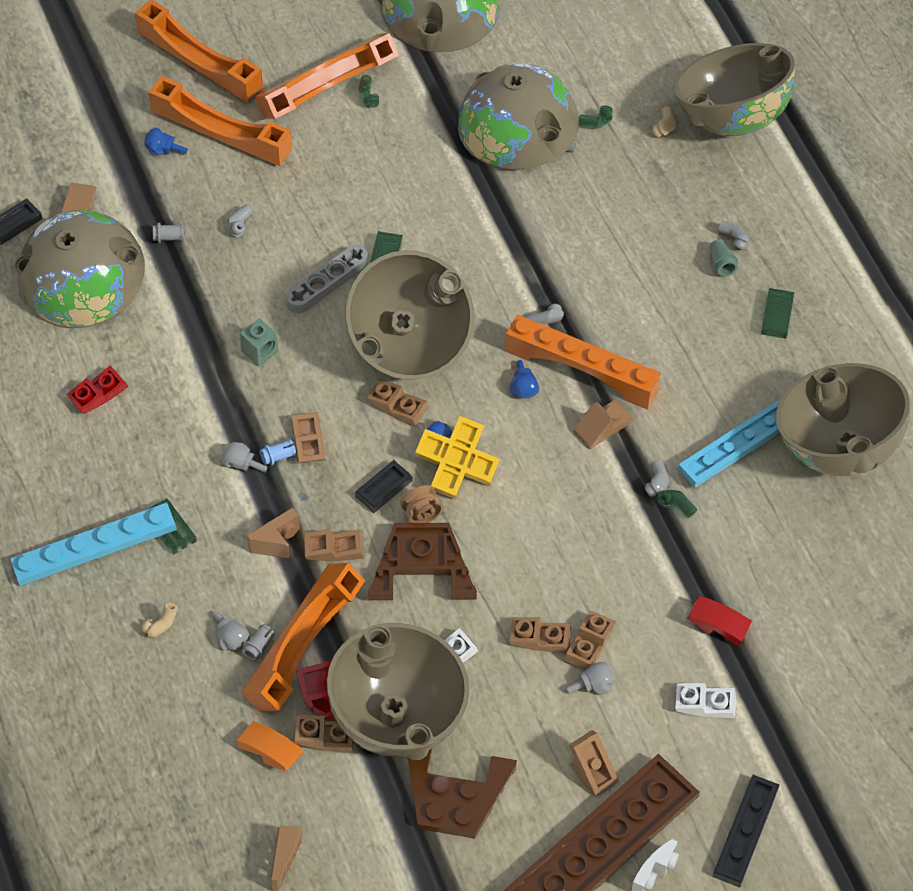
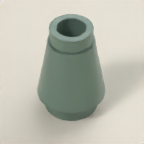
M722 239L714 240L710 244L715 272L724 277L734 274L738 268V259Z

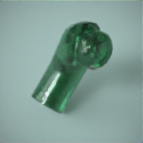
M363 75L360 78L358 89L363 104L368 108L370 106L378 107L379 95L371 94L372 78L368 75Z
M607 105L601 106L600 113L595 116L580 114L579 127L602 128L613 119L612 107Z
M662 490L657 495V501L662 507L678 508L687 518L693 516L697 511V508L681 491Z

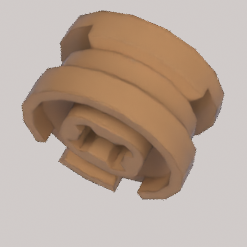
M429 485L412 489L400 501L401 508L407 511L406 518L409 523H429L436 519L443 511L441 500L436 498V490L433 486Z

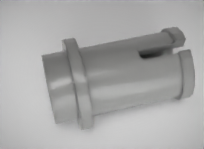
M160 223L153 225V241H158V243L167 240L184 241V225H161Z
M261 624L252 638L244 642L242 653L245 657L255 661L263 656L264 648L275 636L273 630L267 634L270 629L269 626Z

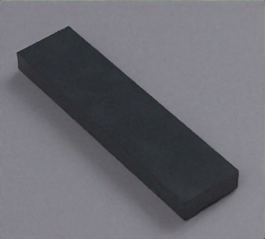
M752 774L714 870V878L739 888L741 887L780 784Z

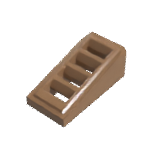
M282 825L278 827L270 878L272 891H279L302 843V828Z

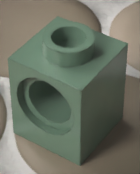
M260 318L240 332L241 351L257 366H260L278 352L277 334Z

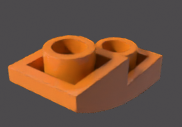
M254 721L236 740L240 749L260 755L264 764L286 772L303 753L300 746L284 735Z

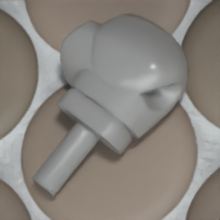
M229 443L221 457L226 467H235L246 472L249 466L264 473L268 468L254 461V454L243 443Z
M218 611L213 613L212 616L219 623L217 626V641L223 650L230 649L235 651L242 647L245 641H248L250 637L249 632L241 623L232 617L224 619Z
M597 662L584 670L585 672L580 673L582 680L566 687L568 694L585 686L587 692L594 690L596 693L604 695L611 690L610 686L615 681V677L607 663Z

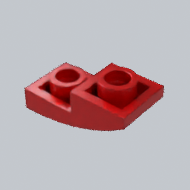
M110 365L92 381L85 378L66 395L84 414L105 404L129 386Z
M701 596L697 597L686 618L708 634L715 630L736 646L743 641L752 620L730 607Z

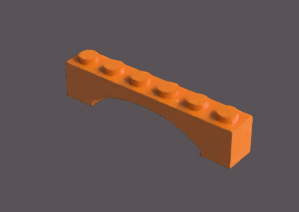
M149 0L135 12L137 33L241 100L248 103L263 89L261 68L245 58L241 60L232 59L210 49L188 33L170 15L169 10L156 1Z
M390 33L377 34L258 94L255 98L264 118L276 119L296 109L298 105L318 93L361 72L380 66L399 56Z
M161 76L149 91L151 112L277 166H281L292 150L291 130L270 121L267 124H254L227 116L195 98L183 88V84Z
M518 314L506 332L505 352L527 361L530 358H539L577 368L615 389L624 397L625 401L647 410L658 392L661 372Z
M348 562L327 565L241 692L258 711H279L293 690L291 687L293 676L304 653L326 623L346 603L352 602L364 584L365 580Z

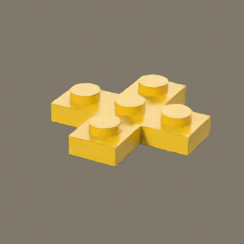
M459 416L450 439L427 429L424 430L414 456L439 465L431 484L436 492L455 499L464 476L488 486L490 485L500 459L475 449L484 425Z

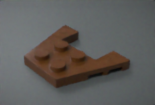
M394 523L383 551L380 565L377 567L372 586L369 588L368 601L393 600L394 575L443 574L451 575L452 600H477V590L471 581L468 568L464 564L460 548L450 524Z
M432 749L421 760L408 758L417 828L474 839L517 766V760L491 756L487 781L478 782L428 773Z

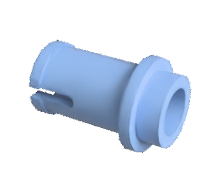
M289 439L270 447L265 445L264 449L260 450L263 463L272 466L276 461L296 456L295 446H291L293 444L292 440Z

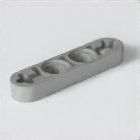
M360 245L350 246L291 288L286 295L289 310L294 313H302L362 271L368 264L367 250ZM334 268H340L344 273L340 276H335L330 271ZM315 282H321L325 285L320 290H315L311 287Z

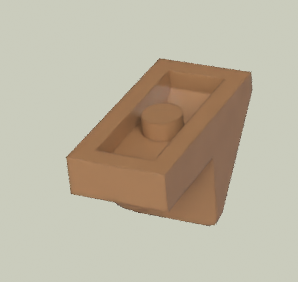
M616 399L604 407L595 402L576 425L574 432L589 449H592L632 423V416Z
M291 508L247 535L250 552L289 558V545L285 539L291 538L300 529L297 512Z
M591 730L569 744L575 758L570 765L593 795H598L619 781L597 732Z

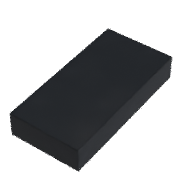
M27 198L0 214L1 245L43 219L42 213Z
M393 460L355 491V497L375 513L411 483L413 476Z

